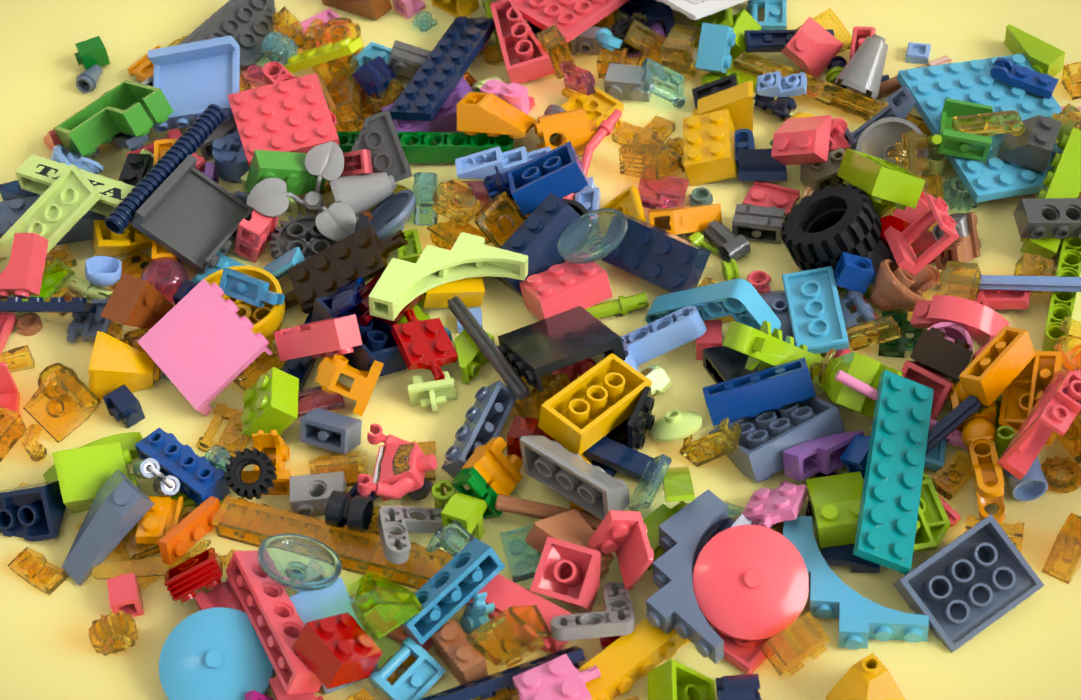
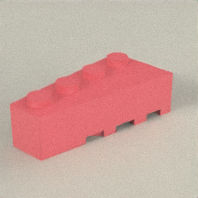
M497 0L491 2L490 7L511 83L521 84L554 74L555 71L550 57L544 51L541 43L535 37L514 1Z

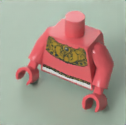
M371 424V433H367L368 442L372 445H377L381 442L385 444L379 446L373 479L368 474H360L357 481V491L362 496L375 492V495L380 496L383 501L400 499L407 493L418 490L423 486L425 473L437 469V459L434 454L425 455L418 444L400 439L391 434L386 436L383 434V429L379 424Z

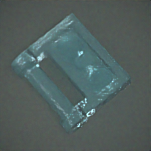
M648 58L642 63L641 91L657 95L673 103L674 107L681 109L686 101L684 96V76Z

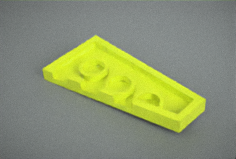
M347 37L337 43H329L321 47L304 50L300 54H295L287 59L288 63L284 67L290 73L298 72L353 54L363 44L359 37L354 39Z

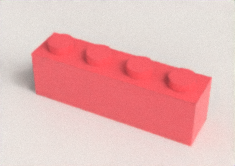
M497 574L477 593L486 592V605L495 604L494 612L488 614V618L495 625H502L510 629L517 637L530 640L540 650L555 653L561 651L568 641H559L552 638L550 622L554 617L572 614L500 574ZM472 598L471 600H469V601L465 604V606H467L468 603L473 602V598Z

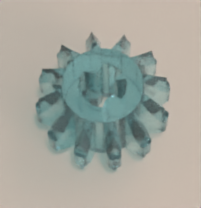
M272 31L267 34L260 47V52L265 55V59H269L271 62H279L283 66L288 63L287 59L298 52V45L294 43V39H290L288 35L285 36L281 32L276 33Z
M954 173L953 177H946L941 186L940 194L941 198L948 205L949 210L955 208L959 213L962 209L969 212L971 208H977L979 202L975 203L958 174Z

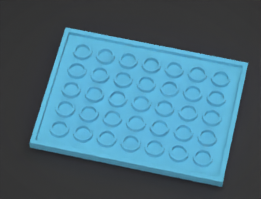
M1023 53L1000 56L1010 59L1013 65L1025 66L1035 71ZM998 57L899 70L896 77L902 87L906 85L916 101L914 106L932 135H939L940 115L946 98L993 107L989 125V137H992V144L986 162L946 155L975 203L1039 193L1041 189H1045L1046 185L1042 183L1047 172L1052 171L1053 167L1050 166V162L1054 154L1060 151V148L1057 147L1058 142L1063 134L1068 135L1074 127L1053 96L1047 99L992 78L991 74H989L990 69L994 66V62ZM1037 115L1062 122L1044 173L997 158L1010 125Z

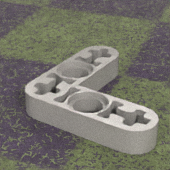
M391 505L381 507L379 509L377 526L385 559L395 564H403L408 561L411 550L408 532L450 534L443 530L441 516L443 509Z
M621 582L605 584L602 587L605 611L554 617L550 622L552 638L559 641L622 636L633 633L635 630V615L629 590H626L624 583Z

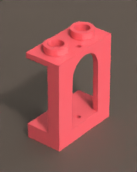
M928 193L925 197L930 208L904 231L900 232L890 226L883 232L897 265L914 276L959 238L955 228L957 224L947 211L949 207L946 202L940 197L936 199ZM937 222L940 229L945 231V233L917 258L911 244Z

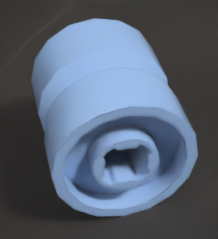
M1038 456L1021 480L1004 469L1005 475L1009 480L1008 483L1012 495L1019 501L1037 499L1048 490V483L1042 469H1040L1041 464Z

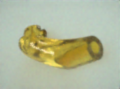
M30 424L21 440L24 451L34 462L45 460L48 454L46 448L39 442L42 427L38 424Z

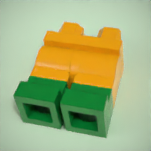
M502 437L491 438L486 445L477 446L473 451L474 453L450 483L458 493L486 501L487 509L483 514V519L500 517L503 511L495 509L497 496L499 494L509 496L514 491L516 483H520L523 478L519 472L523 464L522 460L514 454L507 455V457L503 454L507 448V443ZM467 484L469 486V489L466 490L463 487V485Z

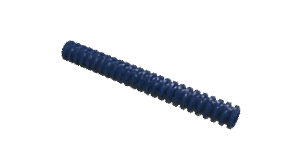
M210 104L199 118L191 124V127L179 137L166 154L136 184V187L105 218V224L109 230L116 234L124 232V229L132 223L135 212L189 154L193 155L201 144L225 120L226 115L222 108L215 104Z

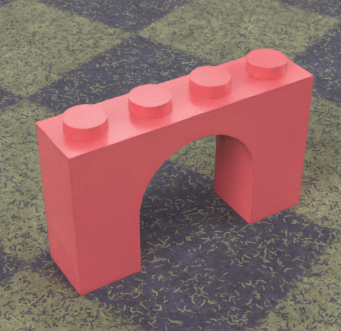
M14 233L9 263L0 274L1 299H7L9 296L28 299L29 296L40 295L49 240L36 233Z

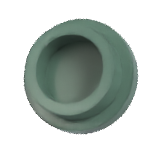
M699 187L692 191L689 196V203L691 206L712 204L713 196L707 188Z

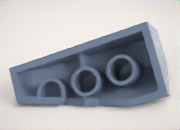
M119 469L99 489L61 567L80 586L154 505Z

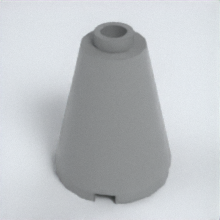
M873 34L872 37L867 36L836 77L834 84L837 87H840L841 84L845 85V91L869 100L871 96L875 102L879 95L888 51V44L885 43L886 39L876 34Z
M387 172L341 176L334 181H329L335 201L349 205L356 217L361 212L368 211L394 194L393 189L397 188L393 175L388 176Z

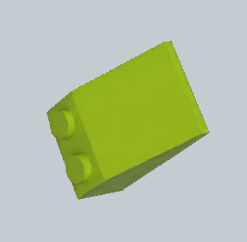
M861 472L805 479L819 547L827 548L854 544L864 484Z

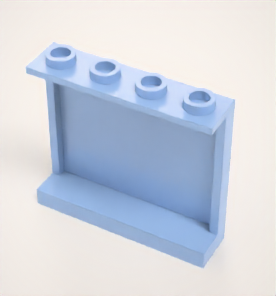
M231 35L148 50V59L154 64L153 87L161 89L174 111L164 123L159 125L153 124L152 128L156 132H166L168 129L188 128L210 104H215L222 108L226 115L224 121L234 118L228 95L239 92L240 46Z

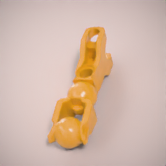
M960 381L952 387L948 395L951 402V410L966 399ZM994 401L991 406H986L982 413L973 414L956 429L961 431V439L966 448H968L979 518L982 520L990 514L984 508L989 504H995L998 507V512L992 516L999 524L1005 520L1004 478L1002 467L997 464L999 460L994 444L996 440V405Z

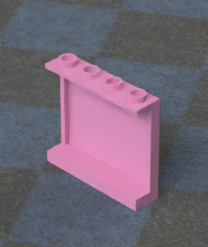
M203 279L137 342L195 410L207 416L213 410L209 403L262 352L265 351L269 355L272 352L267 347L269 341L260 332L255 334L252 330L254 327L253 323L245 315L240 317L237 314V311L240 309L230 299L226 301L222 297L225 292L215 282L211 285Z

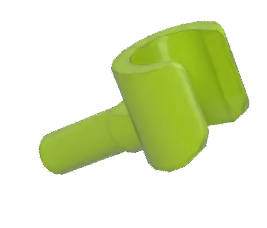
M695 232L688 237L689 242L710 250L719 256L718 249L708 244L700 232Z

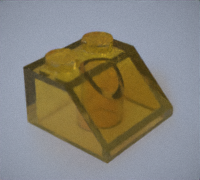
M64 367L50 373L23 406V409L57 443H60L86 422L102 401L68 367Z
M537 605L511 606L467 635L466 639L494 666L507 665V667H512L523 660L522 655L526 652L532 653L545 646L544 640L551 636V631Z

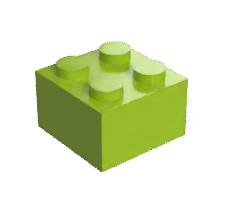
M272 367L266 374H262L251 388L246 389L242 397V402H244L241 416L242 434L252 438L251 435L257 434L258 430H263L264 433H270V430H277V433L280 435L298 418L299 378Z

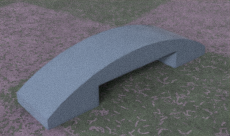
M906 85L886 99L889 104L886 108L854 132L847 128L844 137L852 147V150H856L860 135L873 122L888 117L906 118L916 103Z

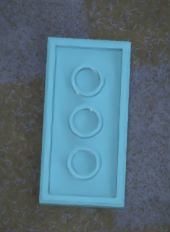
M832 266L782 274L795 346L806 345L808 346L807 351L813 354L849 349L848 336Z

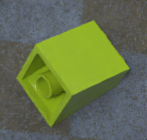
M121 442L52 452L63 503L73 514L90 509L99 489L117 469L138 487L137 478L134 473H130L128 465L133 463L129 448L125 449Z

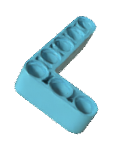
M733 279L657 296L645 317V321L649 324L681 308L693 305L697 308L703 321L731 315L736 322L757 330L760 329L763 321L771 323V334L774 328L779 330L781 328V322L753 285L744 279Z

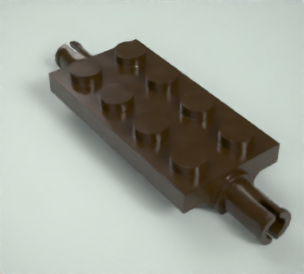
M369 224L288 269L293 290L285 294V311L299 304L301 311L308 314L313 311L316 298L350 291L383 273L388 266L386 260L390 253L408 244V241L404 240L406 239L405 234L399 230L382 240L377 236L375 228Z

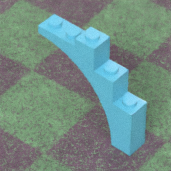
M797 516L796 520L783 521V536L799 551L808 572L810 617L821 619L839 618V648H848L850 650L868 649L869 639H876L878 641L902 640L911 643L927 642L929 615L905 613L873 602L846 585L830 569L819 551L813 532L812 516Z

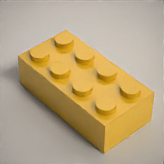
M611 353L541 405L538 427L572 453L581 455L632 415L645 387H651L652 381Z

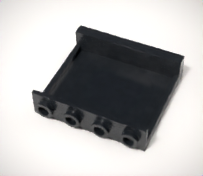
M581 306L498 336L500 346H497L498 349L517 371L518 375L525 378L528 385H532L539 392H543L540 376L598 354L604 353L606 356H609L613 353L623 361L625 360L620 336Z

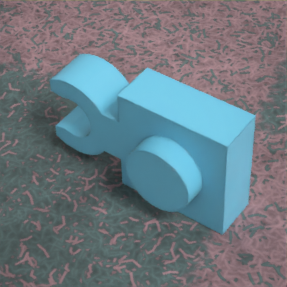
M486 592L474 596L473 602L467 604L460 619L463 630L469 635L473 643L483 641L491 625L488 614L493 613L495 610L494 603L486 605Z

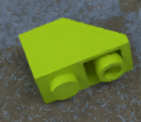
M464 329L456 337L454 343L458 355L457 359L462 382L468 385L474 377L479 375L488 359ZM486 332L488 336L491 338V340L494 342V335Z

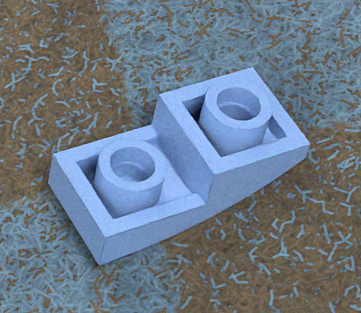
M780 71L757 76L756 92L758 95L768 97L807 94V77L805 72L791 74L786 77H782Z

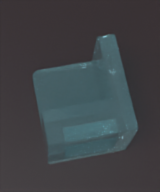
M455 520L435 532L426 550L431 553L442 547L454 558L475 537Z

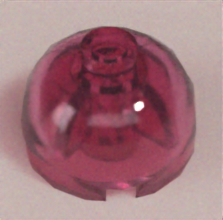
M156 258L144 267L141 274V279L148 281L171 303L176 301L177 304L188 294L190 288L188 272L183 264L174 258Z

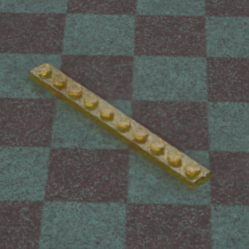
M746 50L734 60L733 68L755 77L780 71L782 77L802 73L767 58L746 52ZM805 73L807 77V94L802 95L804 97L815 99L825 105L838 108L845 113L861 117L866 121L888 106ZM910 113L906 116L905 119L915 124L924 136L932 135L921 117Z

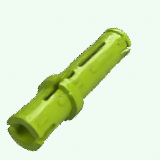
M642 292L628 297L621 295L616 300L599 303L585 310L595 318L601 319L617 314H622V316L628 315L630 311L648 308L649 303L647 302L646 292Z

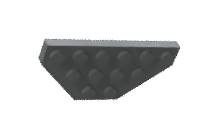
M229 0L178 45L231 35L240 46V70H250L278 44L275 1Z

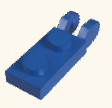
M1004 57L996 58L994 66H992L989 73L992 78L1005 82L1007 85L1047 99L1051 98L1059 80L1048 74L1030 70L1025 66L1013 65L1010 59H1005Z

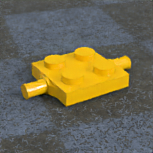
M592 84L578 92H574L568 87L563 88L561 91V95L568 98V101L560 107L565 111L584 108L588 121L595 120L597 127L603 120H607L615 109L621 112L624 111V104ZM619 119L614 125L616 129L622 126V120Z

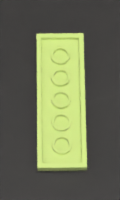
M71 164L0 238V274L9 263L14 233H36L49 240L48 253L102 197L77 166Z

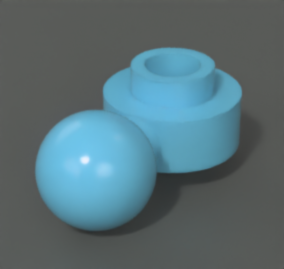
M601 28L595 34V40L599 45H602L601 47L613 52L615 48L620 49L623 40L614 37L609 29Z

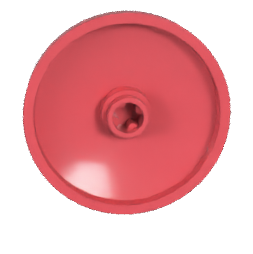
M758 525L734 526L715 535L701 550L692 573L694 594L707 622L723 635L740 641H762L781 634L799 617L808 596V572L799 551L786 537L777 531Z

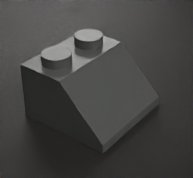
M1037 115L1010 125L997 158L1044 173L1062 122Z

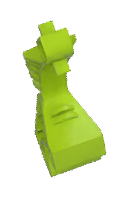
M732 320L722 344L739 353L748 355L745 369L750 371L759 363L757 371L805 357L812 382L817 383L832 402L872 419L874 417L876 401L835 380L837 372L842 370L877 390L880 375L884 370L899 376L903 375V372L883 365L880 361L856 352L832 359L823 358L819 353L813 354L808 352V346L806 345L794 346V338L791 336H787L785 342L782 341V331L774 328L771 334V323L763 321L760 329L757 330Z

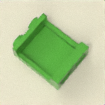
M946 98L940 115L939 135L942 137V141L938 144L937 153L986 162L992 144V137H989V125L993 107Z

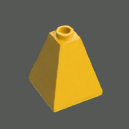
M97 331L88 369L90 402L103 400V396L124 384L132 393L152 388L154 381H159L161 369L156 366V363L149 355L104 332Z
M874 653L853 664L826 695V700H905L889 670Z

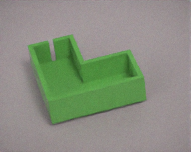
M125 80L53 129L64 147L77 155L86 157L96 151V147L102 143L107 144L115 138L114 135L119 132L135 137H142L148 134L154 123L157 125L164 123L174 111L160 88Z

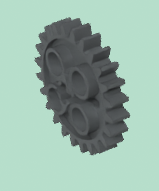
M307 211L304 217L297 213L296 219L288 216V223L280 221L281 227L274 228L275 233L271 234L270 241L271 256L276 260L293 248L299 247L306 260L335 244L337 241L323 236L318 231L315 219L319 212L311 216L310 212Z

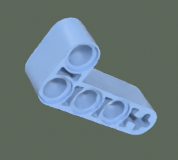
M693 305L686 306L621 336L625 355L624 362L639 372V365L701 337L706 332L707 327L697 308Z

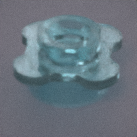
M425 11L418 13L415 16V20L412 21V26L419 28L421 32H426L432 26L437 25V20L432 19V14Z

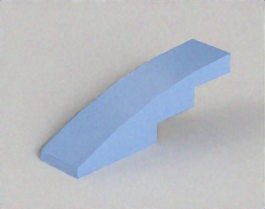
M500 146L455 159L456 174L458 178L463 179L508 178L506 172L551 151V148L548 146L527 153L525 146L502 153Z

